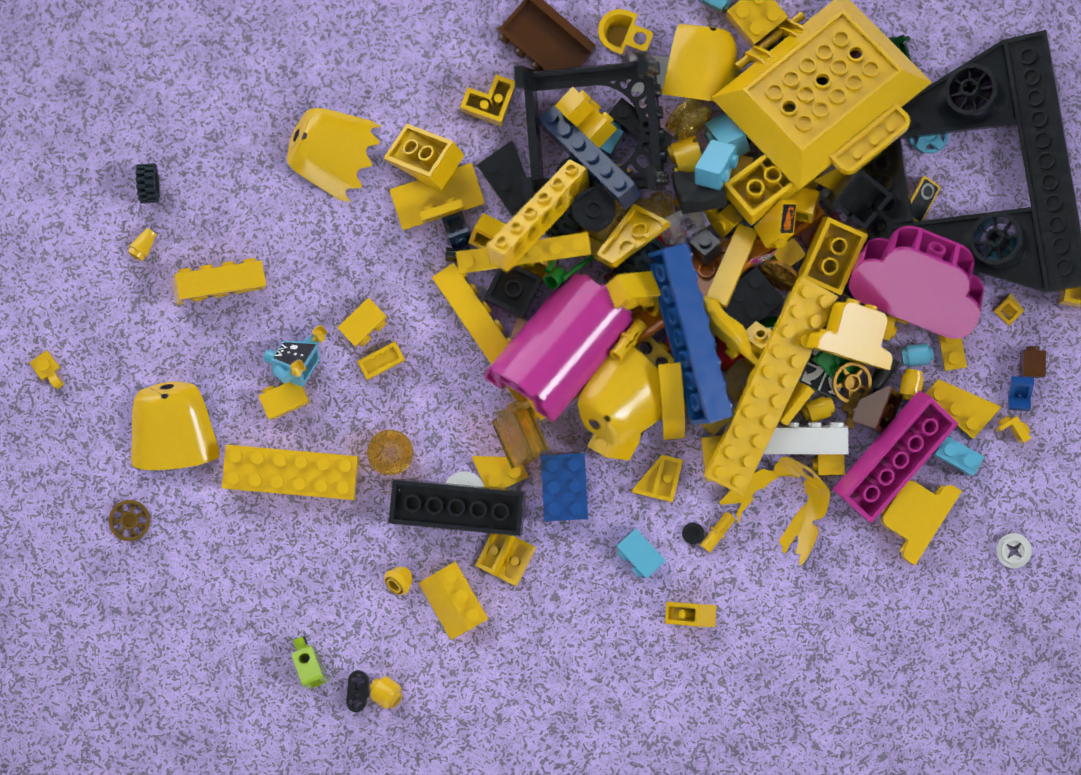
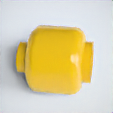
M388 676L380 679L376 678L369 687L371 689L370 698L383 709L395 708L403 697L401 693L402 687Z

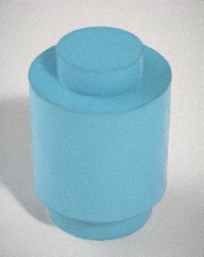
M927 343L907 345L906 348H901L903 366L928 365L930 360L934 359L932 346L928 347Z

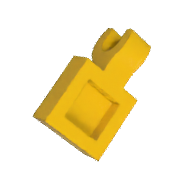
M48 350L29 362L42 381L48 378L52 386L57 389L64 385L56 373L61 367Z

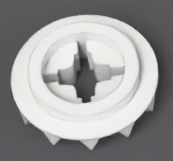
M1006 534L999 539L996 546V557L1006 567L1020 568L1031 557V545L1020 534ZM1019 544L1017 552L1021 557L1016 555L1009 556L1010 550L1006 545L1014 547Z

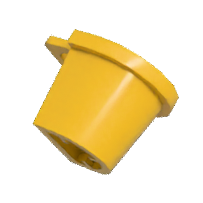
M624 9L611 10L605 14L598 27L599 40L603 46L621 56L622 54L624 55L627 46L642 52L647 51L653 33L650 30L635 25L638 14ZM635 34H645L646 42L642 45L636 44L634 42Z

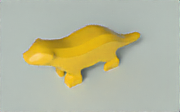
M706 295L703 296L704 310L708 314L710 321V332L713 337L717 335L726 343L728 349L724 353L731 359L736 358L741 353L751 363L756 365L758 359L751 349L749 336L745 328L725 313L719 304V299Z

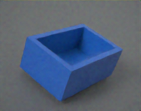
M585 453L541 455L544 521L588 519Z

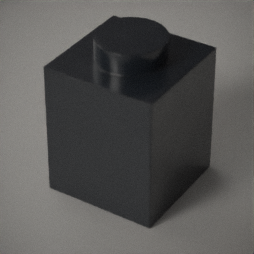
M704 228L689 241L692 254L705 267L722 253L721 241L707 228Z

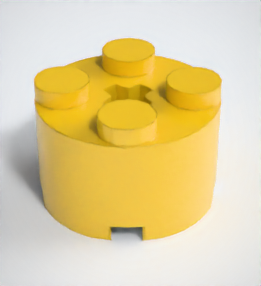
M696 135L671 143V147L667 149L672 163H677L678 167L674 168V170L695 172V167L702 156Z

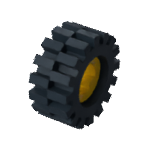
M156 163L137 164L135 179L137 183V196L140 203L159 202L160 183Z

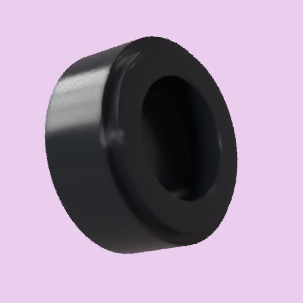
M691 522L683 527L682 537L689 544H697L703 539L704 530L700 524Z

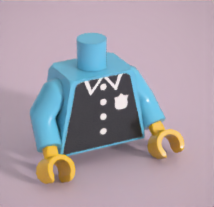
M322 325L315 327L312 331L313 335L303 341H283L277 351L269 349L265 351L264 362L272 364L273 375L282 383L290 382L302 387L305 385L320 361L318 343L324 342L325 335H327V331Z

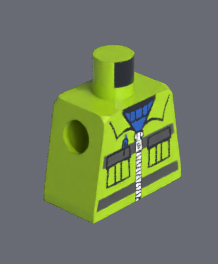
M305 636L293 640L296 652L292 653L291 656L302 686L310 690L329 682L330 680L317 649L312 645H308ZM310 657L309 661L305 663V659Z

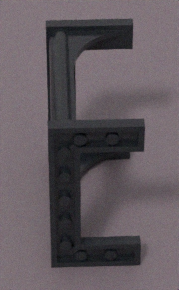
M638 53L637 60L625 63L535 71L523 65L513 66L515 89L524 91L531 177L522 178L524 200L530 201L551 179L544 178L537 91L586 86L614 88L623 93L632 102L640 121V137L634 153L619 168L636 184L638 190H666L665 185L669 184L668 172H664L667 154L666 150H662V141H665V130L661 128L660 119H663L664 114L663 107L659 106L658 98L662 97L661 84H657V75H660L659 61L656 62V59L647 53ZM626 80H631L627 88H622L621 82L627 83ZM642 82L644 84L643 93L637 97L632 96V87L636 83ZM647 96V98L644 101V105H646V107L641 108L639 102ZM644 122L649 123L648 128L643 127ZM645 142H648L650 144L647 145V147L651 151V153L643 150V144ZM641 154L647 156L650 160V166L646 168L640 167L636 161L637 156ZM633 165L638 173H634V170L627 172L628 166ZM588 174L589 184H590V186H589L588 188H595V189H599V190H600V189L604 190V189Z

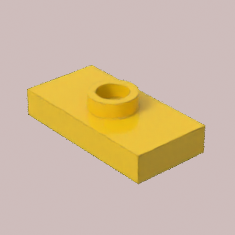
M394 341L358 360L357 363L368 381L406 360L398 344Z

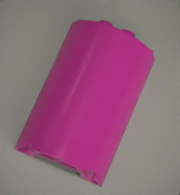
M573 273L550 294L484 373L485 380L501 390L506 385L530 399L534 404L536 412L554 422L609 356L610 351L620 340V335L629 329L633 323L632 312L629 309L626 310L625 307L615 309L606 285L595 283L587 274L582 276Z

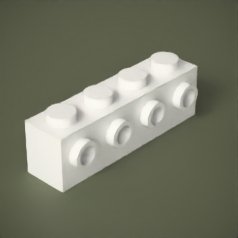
M790 422L787 426L777 425L763 454H848V425H844V422H830V425H821V422H808V425Z

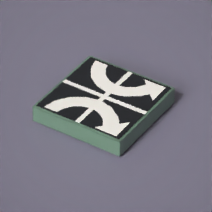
M813 349L799 378V382L809 386L814 391L839 400L833 392L832 379L812 360L819 352V350ZM837 388L838 392L841 395L843 389Z

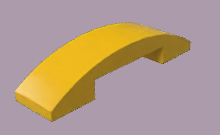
M680 362L658 365L661 392L663 440L685 438V410Z

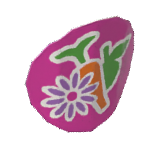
M777 249L770 254L750 261L753 262L752 268L757 267L760 269L763 262L772 259Z

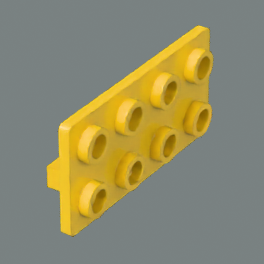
M472 163L457 167L442 190L429 186L420 180L390 189L402 230L423 225L459 211H465L485 204Z

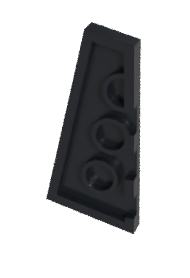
M510 141L477 164V167L509 213L514 217L529 200H524L522 178H525L526 175L513 141Z

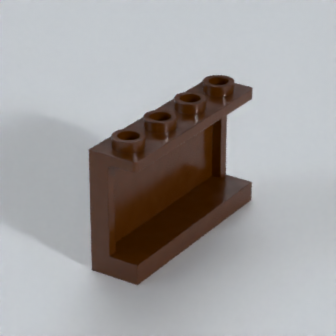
M523 0L508 19L496 28L499 34L497 36L498 39L505 45L510 43L515 47L513 51L520 58L524 59L526 57L531 61L530 66L535 71L581 67L596 50V44L544 0Z

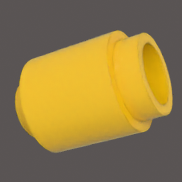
M906 369L905 373L902 374L899 394L903 396V400L910 401L919 390L922 391L924 382L922 371Z
M822 396L808 401L804 404V408L801 409L805 421L809 420L810 422L831 417V414L836 413L830 396L826 398Z

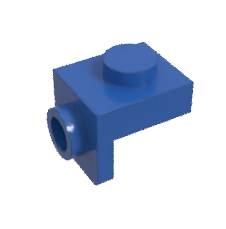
M1011 377L1008 390L1009 410H1031L1034 378Z

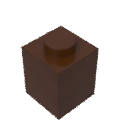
M1026 346V350L1020 351L1019 377H1046V351L1040 350L1039 346Z

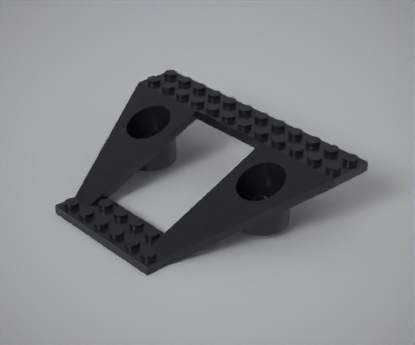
M1042 30L998 42L927 86L901 107L910 117L908 130L861 168L894 195L881 211L875 205H870L878 214L869 224L871 239L885 238L889 240L895 230L904 226H916L968 248L974 257L973 271L1044 293L1081 287V223L1047 30ZM980 77L977 82L973 78ZM985 79L991 80L993 85L983 87L981 84ZM961 85V92L956 93L957 89ZM992 90V95L988 100L984 97L985 91ZM964 96L965 100L958 108L955 98ZM981 100L987 102L983 107L978 108V102ZM968 103L974 105V110H964ZM1017 125L1031 207L914 222L901 139ZM997 224H1006L1003 230H1000ZM994 225V228H991L988 231H986L990 226ZM1012 225L1016 228L1018 234L1009 236L1006 232ZM983 233H986V241L980 242L981 236L983 235ZM1018 238L1015 249L1009 246L1010 240ZM988 244L990 248L983 256L980 246ZM1006 248L1013 251L1007 257L1003 258L1002 251H1004ZM993 251L998 252L999 260H990L988 257Z

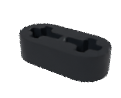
M355 670L348 678L346 705L352 712L362 711L367 703L369 680L367 674L362 670ZM357 674H361V678L364 679V682L360 683L359 690H356V682L352 681V678H355ZM355 692L359 693V700L363 702L358 708H354V704H350V700L355 698Z

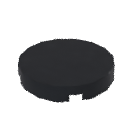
M588 188L583 190L573 201L572 217L581 229L588 232H600L613 222L615 217L614 200L602 189Z

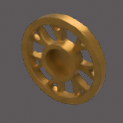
M776 260L763 262L759 269L774 288L781 290H792L798 278L797 272L792 267Z
M122 501L115 505L110 512V529L121 540H138L147 533L150 527L149 511L138 501ZM129 503L130 512L125 513L123 505ZM137 505L143 509L138 515L133 512ZM116 511L123 514L121 519L113 517ZM146 516V524H140L139 517ZM121 522L123 528L116 531L114 525ZM137 525L143 530L139 535L134 531ZM125 529H131L130 538L123 536Z

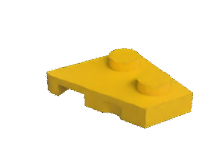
M661 455L635 485L632 493L673 503L683 460Z

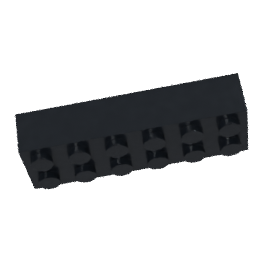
M396 478L392 479L389 524L521 536L523 535L527 491Z

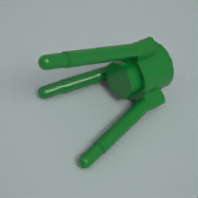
M590 255L567 273L561 267H553L556 260L550 261L549 265L545 268L547 273L544 276L545 284L551 289H557L569 276L591 261L594 255Z

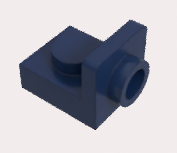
M459 211L443 217L442 221L452 248L467 246L471 234L463 212Z

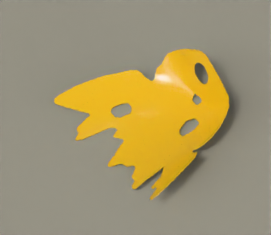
M785 456L779 459L773 471L761 469L755 472L743 496L730 490L721 499L720 505L741 503L736 513L738 517L737 523H739L742 512L755 500L753 499V494L759 489H764L768 484L781 476L800 478L802 475L807 480L804 481L805 493L809 496L808 501L796 513L779 541L780 545H782V552L785 554L798 535L796 554H800L799 565L801 566L808 558L819 533L818 527L812 521L819 520L825 516L830 500V490L812 469ZM803 469L808 470L814 477L807 475Z

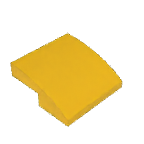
M491 533L475 566L514 586H518L537 547L512 535Z

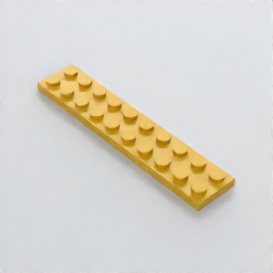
M798 276L707 466L704 477L739 495H744L813 351L812 348L806 347L808 338L811 333L819 332L820 329H823L831 313L832 306L838 298L837 295L804 277Z

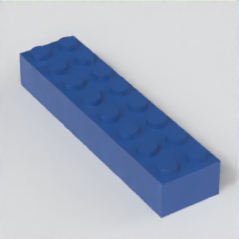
M687 243L648 253L649 258L652 257L657 261L656 263L649 264V268L661 293L658 297V302L674 363L680 362L683 395L691 425L707 424L732 417V403L727 397V384L721 374V361L716 355L714 348L715 339L709 329V316L704 310V297L702 292L699 291L698 275L693 268L690 248H688Z

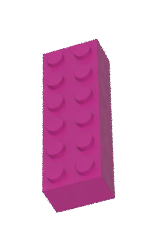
M919 390L832 490L860 516L872 523L959 423L932 397Z

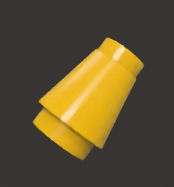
M146 228L129 245L130 249L127 252L142 262L144 258L148 257L157 234Z

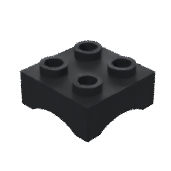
M672 172L673 188L682 214L726 207V193L723 187L720 190L695 184V172Z

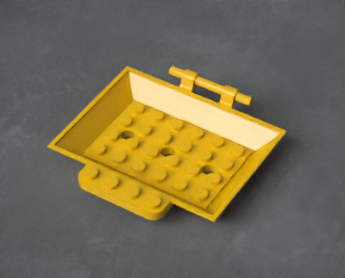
M833 0L803 25L799 24L805 19V15L802 12H799L790 20L787 19L758 46L754 45L745 52V56L737 61L734 66L740 71L749 63L754 64L711 97L798 190L802 189L832 163L843 174L851 175L857 172L908 130L910 117L901 107L932 83L851 0ZM788 36L777 46H775L772 50H766L775 42H777L780 38ZM859 51L862 56L854 59L850 56V52ZM820 77H824L829 81V83L827 85L822 86L819 85L816 82V80ZM792 104L795 110L793 112H786L783 106Z

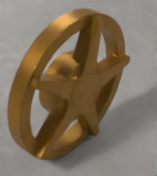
M847 362L840 365L832 377L833 392L843 402L857 403L860 399L866 397L871 389L872 379L870 372L864 365L857 362ZM858 366L860 369L854 374H849L846 367ZM842 371L844 374L843 381L836 384L838 375ZM863 371L867 378L866 387L861 385L859 377ZM844 387L847 390V399L840 395L837 388ZM859 388L865 390L858 398L851 399L854 391H857Z

